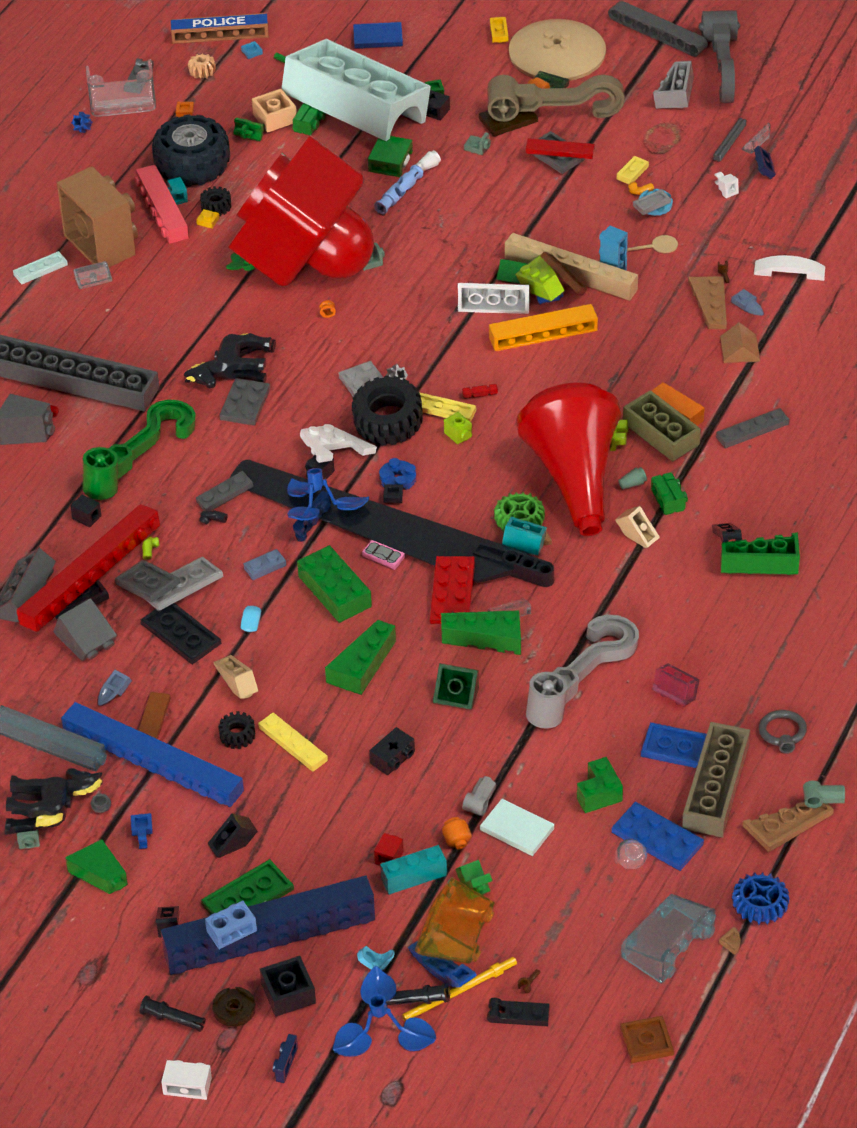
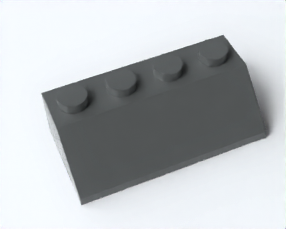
M40 547L17 560L0 592V619L19 622L16 610L47 584L46 580L52 575L56 561Z

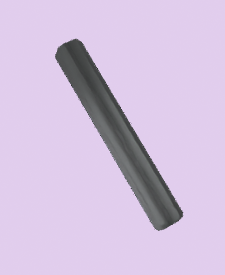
M739 118L713 154L714 161L720 162L746 126V119Z

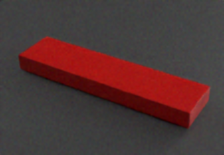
M528 138L526 145L527 154L593 159L595 144L532 138Z

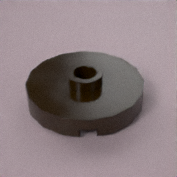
M235 987L236 989L226 988L220 991L213 999L212 1009L214 1017L221 1024L234 1027L244 1025L250 1021L255 1014L256 1004L254 996L248 990Z

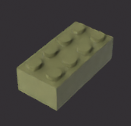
M651 390L623 407V420H628V427L672 462L700 445L701 429Z

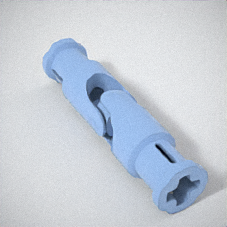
M412 165L410 171L404 173L397 183L393 184L382 195V199L374 203L375 210L382 215L386 214L388 208L394 206L404 196L406 190L411 189L415 185L416 180L423 177L422 168Z

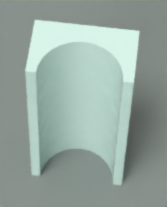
M324 39L287 55L282 82V90L286 95L384 141L390 139L392 128L400 115L421 124L425 122L431 86L329 39Z

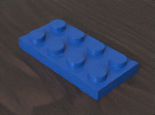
M636 801L612 827L613 834L679 871L685 867L704 845V839Z

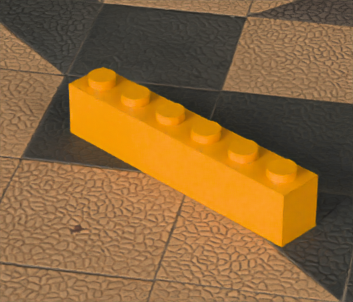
M592 304L493 323L489 324V339L494 351L598 331V317Z

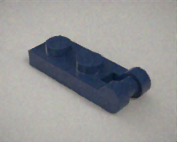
M322 490L312 502V508H317L320 511L318 517L312 520H297L294 523L293 530L298 541H305L308 531L329 510L331 501L327 492Z

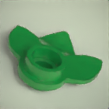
M235 252L230 255L232 262L226 265V269L229 270L243 268L245 271L255 269L254 266Z

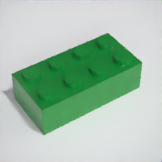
M330 545L297 561L298 577L339 623L372 607L371 591Z

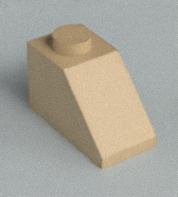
M640 506L627 509L615 519L624 535L644 548H648L660 538Z

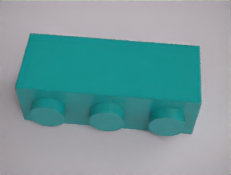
M436 845L380 864L381 881L388 895L447 876L446 858L440 846Z

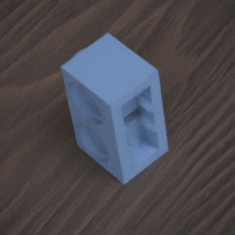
M244 901L232 904L228 908L214 913L205 919L207 933L218 949L257 931L256 918Z

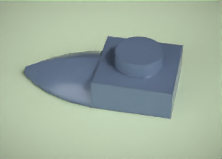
M745 289L732 296L731 303L745 312L753 315H764L762 307L756 302L757 297Z
M114 670L100 690L98 705L101 706L108 703L116 695L121 696L132 680L121 672Z

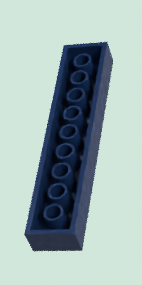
M367 875L248 906L256 918L257 931L221 949H218L207 933L206 918L161 929L164 956L170 975L183 973L187 970L202 968L206 965L243 957L247 954L265 951L273 947L307 940L318 935H326L329 932L348 929L359 924H367L375 920L374 894Z

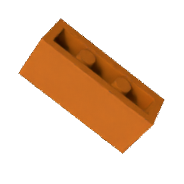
M662 382L652 390L653 393L698 426L704 421L705 408L673 387Z

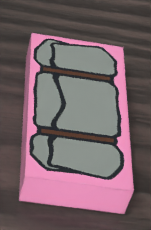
M371 540L362 551V557L395 570L405 558V553Z

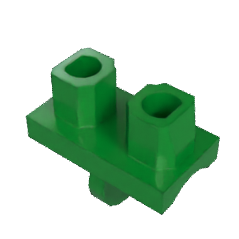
M238 117L234 119V135H238L242 139L262 140L264 133L263 123H256Z

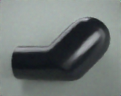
M215 510L202 511L199 522L208 524L209 519L225 523L228 514Z

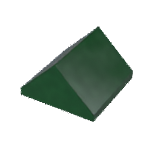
M439 663L433 703L472 710L479 690V670Z

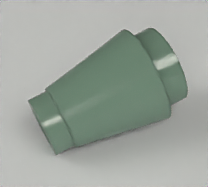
M636 467L621 479H618V483L621 489L624 490L643 485L647 481V476L642 467Z

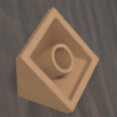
M740 322L720 336L724 363L760 362L756 334Z

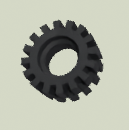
M213 186V189L209 187L207 188L208 191L203 190V193L200 194L202 211L205 209L217 212L219 216H221V213L225 215L227 214L226 211H230L232 205L229 190L227 191L226 188L222 190L220 186L218 189L216 186Z
M236 711L235 715L233 712H230L229 717L227 714L224 715V719L221 718L218 725L222 744L225 743L226 747L231 745V749H235V746L241 749V745L247 747L248 743L251 744L256 734L254 720L251 716H247L245 712L240 715V711ZM234 728L244 729L243 731L238 733L230 731Z

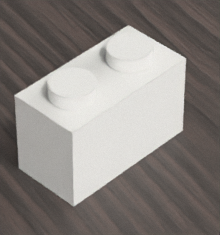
M167 1060L161 1082L163 1095L207 1100L212 1079L210 1065L188 1063L181 1060Z

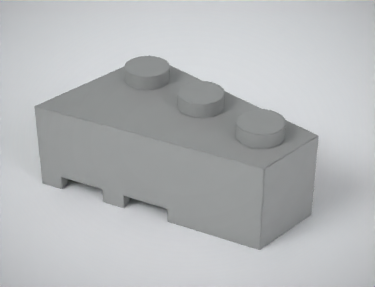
M679 61L672 65L666 74L665 80L660 82L658 90L653 92L656 109L684 108L689 106L694 79L692 61Z

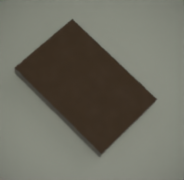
M488 111L479 113V119L494 137L538 122V117L533 111L519 112L515 118L504 122L493 119Z

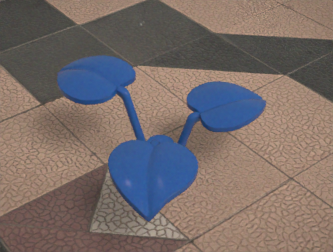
M313 468L307 471L308 483L292 478L287 488L288 495L292 497H303L309 494L308 507L292 508L288 511L287 515L289 518L297 520H312L318 517L320 514L319 509L312 508L313 493L321 490L323 485L333 504L337 505V508L340 510L358 509L369 500V496L341 497L336 500L327 484V479H323L322 469Z
M375 966L365 977L360 990L362 1000L369 1004L370 1007L366 1027L363 1030L362 1026L357 1023H348L342 1026L336 1034L333 1050L340 1055L349 1057L365 1053L372 1044L371 1037L366 1033L369 1031L373 1016L381 1018L388 1014L397 1028L401 1030L398 1036L400 1045L408 1051H418L431 1045L436 1040V1034L434 1029L420 1018L407 1019L404 1027L399 1024L386 1003L396 994V984L389 975L384 973L378 966Z

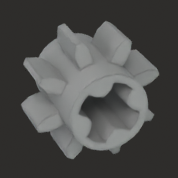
M398 364L386 369L388 372L386 376H390V378L397 376L403 380L408 376L405 367L399 368Z

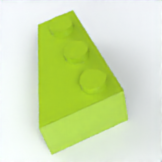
M540 255L528 265L521 267L520 271L515 274L521 285L530 286L531 294L552 301L565 291L556 273Z

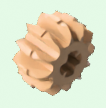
M203 53L192 56L191 60L188 61L190 75L200 79H208V76H213L216 69L214 58L210 57L209 54L204 55Z

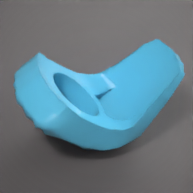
M247 606L243 611L240 628L246 632L257 631L262 610L257 606Z
M367 946L361 948L357 953L360 963L369 969L378 966L381 970L387 967L395 955L394 950L378 954Z

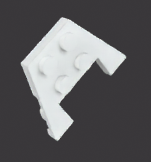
M330 424L318 427L311 426L301 429L300 437L307 447H311V453L316 455V460L319 463L332 461L333 453L329 450L351 447L362 456L376 453L377 447Z

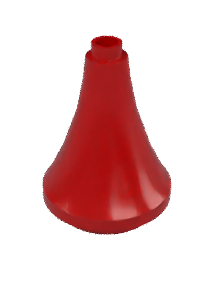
M576 382L556 385L537 393L519 412L516 418V425L519 437L541 459L558 485L569 509L574 526L579 528L581 535L593 536L602 531V523L605 520L604 476L610 445L616 426L621 419V410L618 399L612 393L602 390L593 384Z

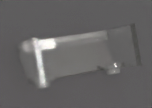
M151 59L148 60L149 70L138 72L136 75L137 79L104 83L103 77L99 75L90 76L89 66H86L91 114L100 117L154 110L156 108Z

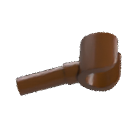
M725 261L724 265L718 262V272L724 276L725 282L729 283L727 274L728 261Z
M536 969L528 978H520L518 980V989L523 985H527L524 990L525 993H529L531 991V984L540 974V970Z

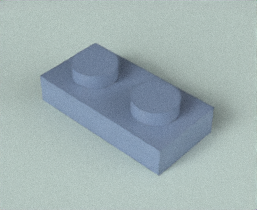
M275 549L243 563L244 570L251 579L255 580L285 567L286 560Z

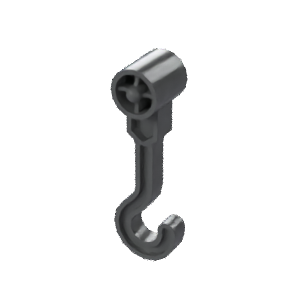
M737 10L702 11L701 22L698 28L701 30V36L707 42H712L713 52H716L719 73L721 72V86H719L720 103H734L735 68L734 60L730 56V41H737L738 29L740 28Z

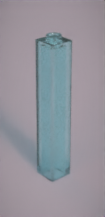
M3 705L0 706V735L95 772L105 763L107 755L104 744Z

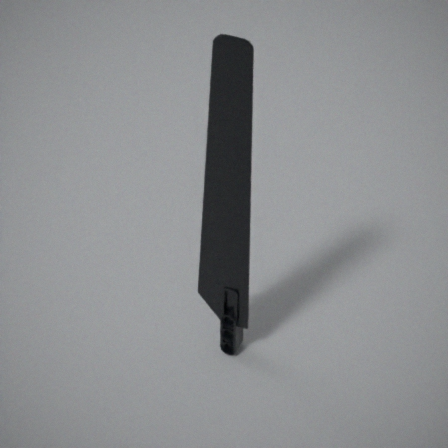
M252 460L240 462L230 476L231 478L243 471L253 482L254 487L248 489V491L287 507H308L309 494L303 497H292L287 492L288 484L292 478L307 483L308 479ZM324 485L322 486L321 490H318L317 492L313 493V501L321 493L322 490L327 492ZM329 487L336 500L341 497H359ZM330 498L331 506L329 510L319 518L329 524L376 541L434 566L436 564V556L475 557L473 582L476 583L506 576H512L542 587L552 586L555 581L554 565L548 561L368 500L362 507L355 510H340L337 508V505L333 504Z

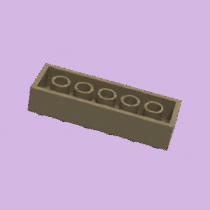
M710 722L683 812L682 827L684 829L723 838L749 748L750 729Z

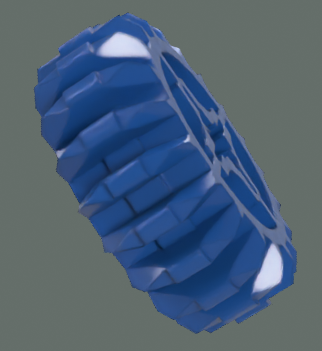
M754 872L752 876L746 874L744 879L740 878L738 884L734 886V892L732 893L733 906L736 908L737 914H741L742 919L749 918L750 923L757 921L758 925L764 921L768 925L770 920L776 922L777 917L782 918L784 913H786L790 900L789 891L785 888V883L780 882L779 877L773 879L772 874L765 876L763 872L760 875Z

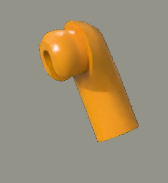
M632 182L628 185V191L631 194L641 195L644 191H653L654 186L652 183H648L642 187H637V183Z

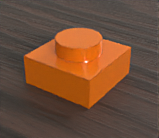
M177 102L176 117L193 115L194 102Z

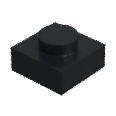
M384 484V503H402L403 485Z

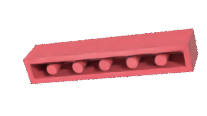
M156 165L136 169L137 177H134L136 186L140 187L141 196H145V202L147 207H150L152 217H156V224L158 228L161 227L163 238L166 237L169 244L189 239L188 226Z

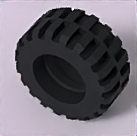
M384 376V378L376 377L373 381H367L364 387L361 386L353 396L352 412L354 425L357 432L365 440L368 441L370 439L371 443H380V445L384 446L386 444L396 445L397 442H405L406 438L414 436L415 432L421 427L420 425L423 422L421 396L416 387L405 379L401 380L397 376H394V378H390V376ZM386 406L401 408L398 412L390 415L374 413L376 410Z

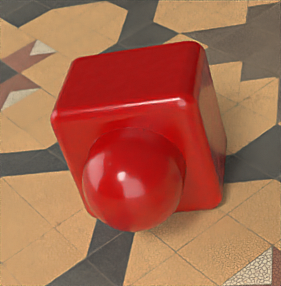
M310 135L292 160L281 153L236 215L246 223L228 248L280 286H287L292 283L306 263L319 273L331 278H348L359 273L370 261L374 249V238L370 226L363 217L348 207L363 186V175Z

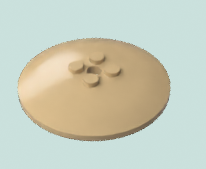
M548 19L529 24L520 29L509 43L510 60L520 72L529 77H539L549 82H565L585 77L600 67L606 55L605 42L596 30L583 23L566 19Z

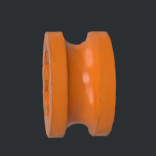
M325 300L320 303L319 308L322 317L330 318L335 315L336 310L333 301Z

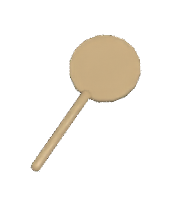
M661 235L656 237L652 244L627 248V252L653 247L659 253H671L677 249L678 241L672 236Z

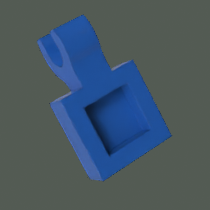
M151 813L131 815L132 836L138 835L139 849L148 848L147 834H153Z

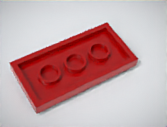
M436 556L430 624H441V613L470 612L475 557Z

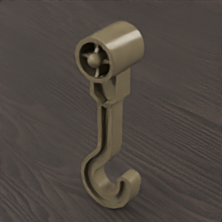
M499 75L492 78L487 87L489 115L493 119L503 122L512 120L519 112L536 111L542 106L579 105L600 92L607 93L610 96L605 100H598L593 103V115L596 118L610 117L618 113L623 107L625 94L621 82L609 75L593 76L575 88L547 89L538 88L535 84H518L511 76Z

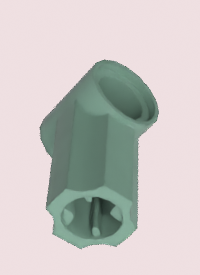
M813 780L803 785L804 802L809 808H818L823 803H845L844 785H821L820 782Z

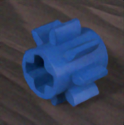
M79 112V115H73L74 118L71 123L74 126V130L80 133H85V129L91 130L90 127L93 121L90 119V114Z

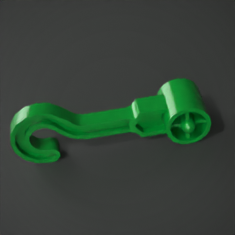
M168 399L158 401L147 410L146 427L124 444H113L109 448L96 447L86 451L83 455L84 494L96 500L113 497L118 491V479L132 469V462L155 445L160 439L162 421L166 419L177 420L176 437L180 439H185L193 433L196 419L194 409L189 404L179 400Z

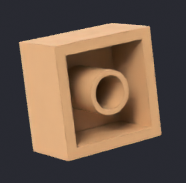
M282 89L252 98L253 115L259 123L264 124L266 132L293 124L296 106Z

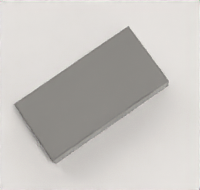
M660 189L633 201V207L642 215H645L671 203V198Z

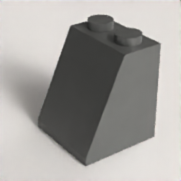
M10 394L0 408V445L47 442L50 435L52 436L55 431L50 403Z
M91 598L59 616L53 631L81 661L87 658L91 660L99 654V651L110 649L114 646L117 634Z

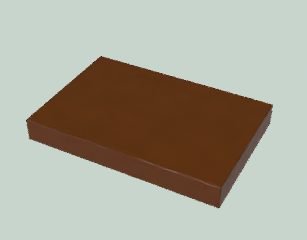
M543 252L540 255L576 293L583 295L587 291V288L552 253Z

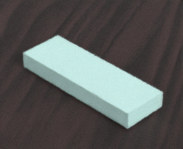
M58 251L13 270V274L21 284H24L65 267L68 263L65 257Z

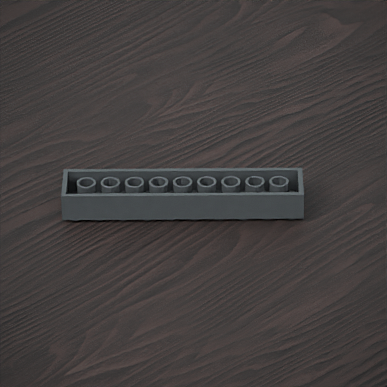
M0 335V377L141 411H146L159 389L158 372Z

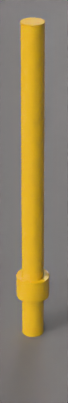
M511 957L500 964L497 962L491 965L490 969L480 973L461 987H453L450 989V999L493 976L496 978L504 974L505 970L517 964L516 959ZM434 1001L431 1004L423 1003L403 1013L402 1017L404 1021L417 1017L444 1003V1001Z

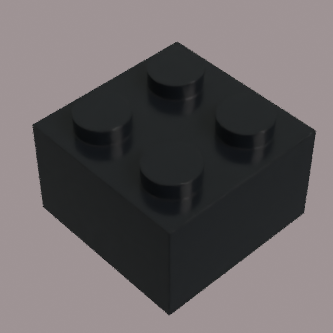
M301 956L260 968L261 985L275 1017L316 1004L315 987Z

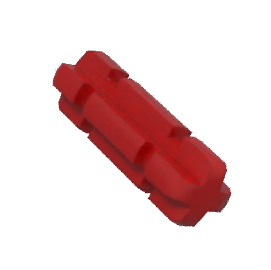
M497 384L462 389V395L465 399L471 398V396L481 397L488 396V394H498Z

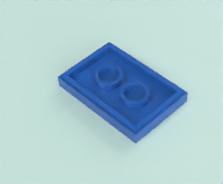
M401 22L353 24L355 49L403 46Z
M650 722L641 750V757L697 768L707 734Z

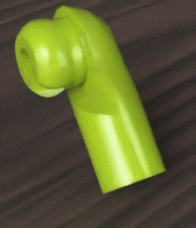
M150 536L143 541V559H152L153 547L159 546L158 537L152 538Z

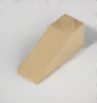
M229 655L213 662L232 692L240 699L249 698L253 693L258 692L252 669L238 659Z

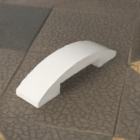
M781 255L765 257L755 261L754 275L771 276L772 271L807 274V279L824 281L825 266L807 258Z

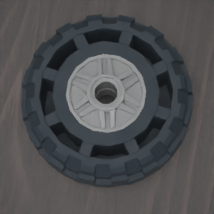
M189 114L172 118L171 121H166L162 124L153 137V161L159 173L166 180L181 177L185 186H199L217 179V176L222 175L225 171L227 162L230 160V146L226 131L220 123H216L214 119L206 118L203 115L193 116Z

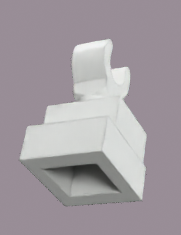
M722 172L714 174L718 178L715 183L719 185V190L722 191L723 197L728 198L739 194L738 178L732 174L724 176Z

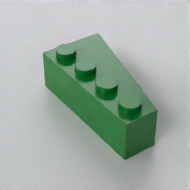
M798 532L791 533L789 537L775 535L774 539L764 540L763 537H760L752 542H748L745 539L723 542L721 544V573L790 575L798 574L799 572Z
M519 610L441 613L443 644L463 647L473 645L477 649L485 650L487 647L497 649V652L505 653V650L514 651L516 655H521Z
M380 620L373 623L325 667L326 683L362 695L396 642L395 625Z

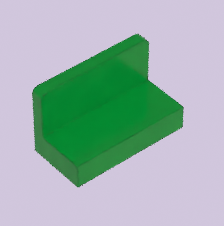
M500 259L497 279L520 284L515 274L520 271L521 267L528 265V263Z

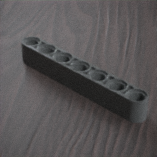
M619 1L608 10V15L613 21L691 56H698L708 47V42L703 36L627 2Z

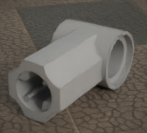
M487 776L479 778L473 791L466 794L462 809L483 816L487 810L489 799L496 788V783Z

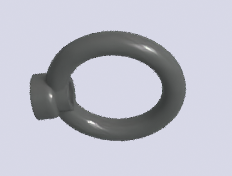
M776 710L766 714L760 720L758 729L765 741L779 746V750L787 754L793 752L795 744L804 738L807 732V724L799 714L793 711ZM788 718L798 724L799 731L792 737L790 735H782L778 738L768 733L767 725L774 719Z

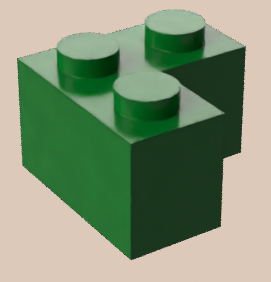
M607 757L588 762V780L577 783V800L584 813L623 801V785Z

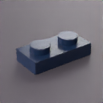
M757 146L754 152L755 160L758 163V171L763 176L766 175L772 179L776 173L771 155L762 147Z
M288 1034L286 1042L283 1041L281 1043L280 1057L275 1059L273 1064L276 1082L285 1083L298 1050L297 1035Z

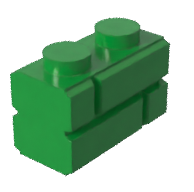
M303 103L293 118L294 132L312 135L314 130L318 129L319 122L324 120L326 113Z
M671 472L651 478V490L665 515L685 510L688 497L686 492L681 490L678 478L675 479Z

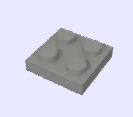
M372 361L339 372V379L352 396L357 393L361 386L364 387L367 381H373L376 377L384 378Z

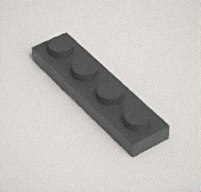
M778 408L716 432V438L726 449L789 425V418Z

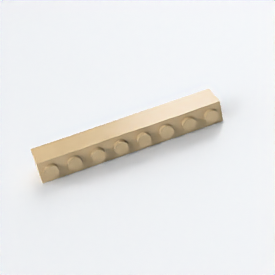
M512 233L505 242V259L529 264L543 252H549L584 286L629 301L638 290V274Z

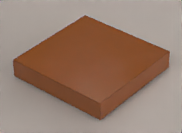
M663 1015L620 1024L631 1064L674 1055V1049Z

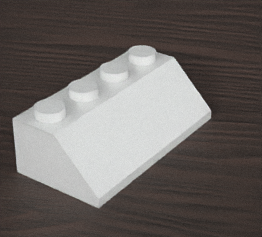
M458 283V312L529 314V285Z

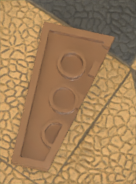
M723 276L688 277L689 286L692 287V293L696 296L697 304L702 310V315L708 329H726Z
M805 802L797 803L796 807L790 809L785 807L771 815L766 813L752 821L750 819L744 820L743 827L770 852L833 815L834 809L828 803H823L818 808H809L805 805Z

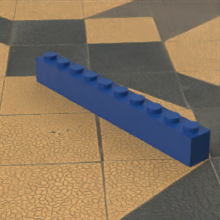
M74 702L61 717L63 731L67 734L81 738L84 742L94 744L102 750L115 754L119 758L131 761L134 765L144 767L152 773L165 777L169 781L181 784L184 788L194 790L204 797L207 796L215 800L219 804L231 807L244 792L242 777L77 702Z

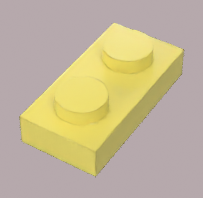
M634 156L617 173L616 179L627 184L634 182L649 167V161Z

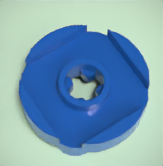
M398 458L390 459L379 471L381 485L383 487L384 484L403 485L405 490L410 489L416 482L415 465Z

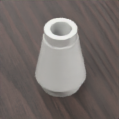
M428 151L415 165L426 171L438 166L441 158L436 151Z

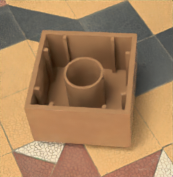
M91 166L57 182L64 236L100 272L136 255L134 240L138 238V231L131 220V213L135 212V204L128 193L121 194L116 189L115 183L109 175L103 177Z

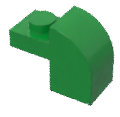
M479 860L455 869L461 886L469 898H474L491 891L488 885L492 881L490 873L484 875Z

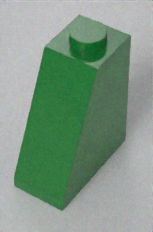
M102 839L65 857L69 873L108 894L121 890L128 885L125 870Z

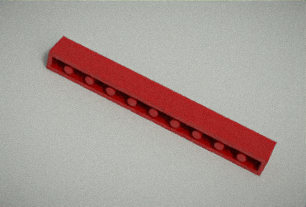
M142 504L138 505L16 610L19 624L35 632L43 628L160 526L158 511Z

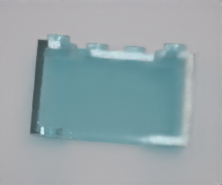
M670 894L625 939L621 948V957L662 984L667 978L673 976L676 971L675 960L680 952H685L694 938L697 939L699 937L704 940L714 934L715 909Z

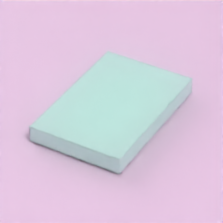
M504 799L499 801L480 825V831L531 856L536 853L554 830L553 823Z

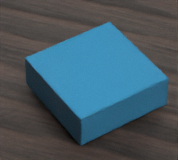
M256 41L241 46V51L248 59L263 54V49Z

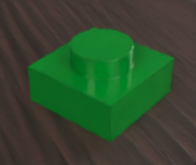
M441 79L425 82V84L431 86L430 90L444 94Z

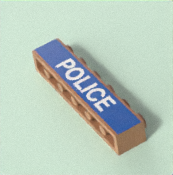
M267 13L171 19L172 44L269 38Z

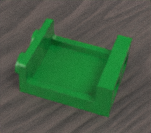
M390 136V139L387 141L378 138L368 158V172L401 177L403 174L402 165L407 155H411L413 152L412 140Z

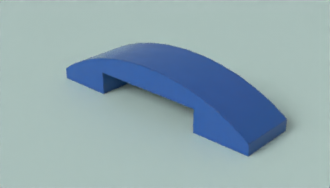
M426 936L408 946L412 955L427 971L449 986L461 987L477 976L476 972L466 965L461 964L459 966L439 952L437 944Z

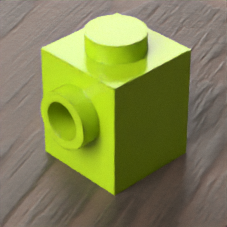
M456 412L444 419V433L458 445L472 437V423L462 414Z

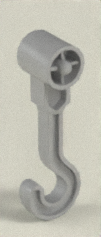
M607 614L591 620L588 623L586 634L589 641L596 642L604 636H615L620 640L594 643L586 648L569 666L557 667L553 672H541L534 675L530 680L526 717L528 721L539 728H553L559 725L563 720L565 704L577 694L579 683L597 665L603 662L624 660L635 653L639 640V630L636 625L629 619L619 615Z

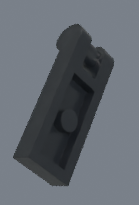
M731 522L712 525L713 533L721 538L722 543L735 539V541L742 540L741 530Z
M499 998L489 999L488 1007L490 1011L488 1012L487 1020L491 1023L548 1026L549 1003L502 1001Z

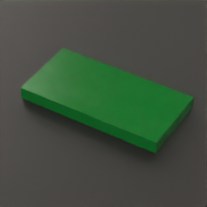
M269 859L201 899V904L212 915L241 901H244L248 907L281 898L293 891L294 885Z

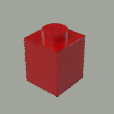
M384 833L374 850L375 864L380 865L400 858L404 852L403 839L396 835Z

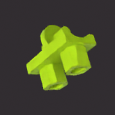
M620 420L616 426L610 451H616L617 445H626V433L619 432H628V420Z

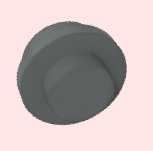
M96 794L91 800V808L97 813L106 812L111 807V800L106 794Z

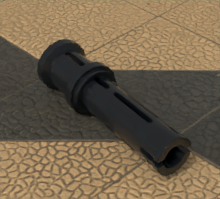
M442 983V986L431 987L430 985H425L421 989L396 991L394 997L386 1003L387 1006L414 1002L431 1004L434 1001H444L446 1003L450 1001V989L447 983Z
M148 995L143 998L139 1012L142 1015L147 1013L155 1016L157 1020L167 1019L200 1032L204 1026L196 1022L201 1024L206 1022L205 1018L169 1007L167 1002L152 1000Z

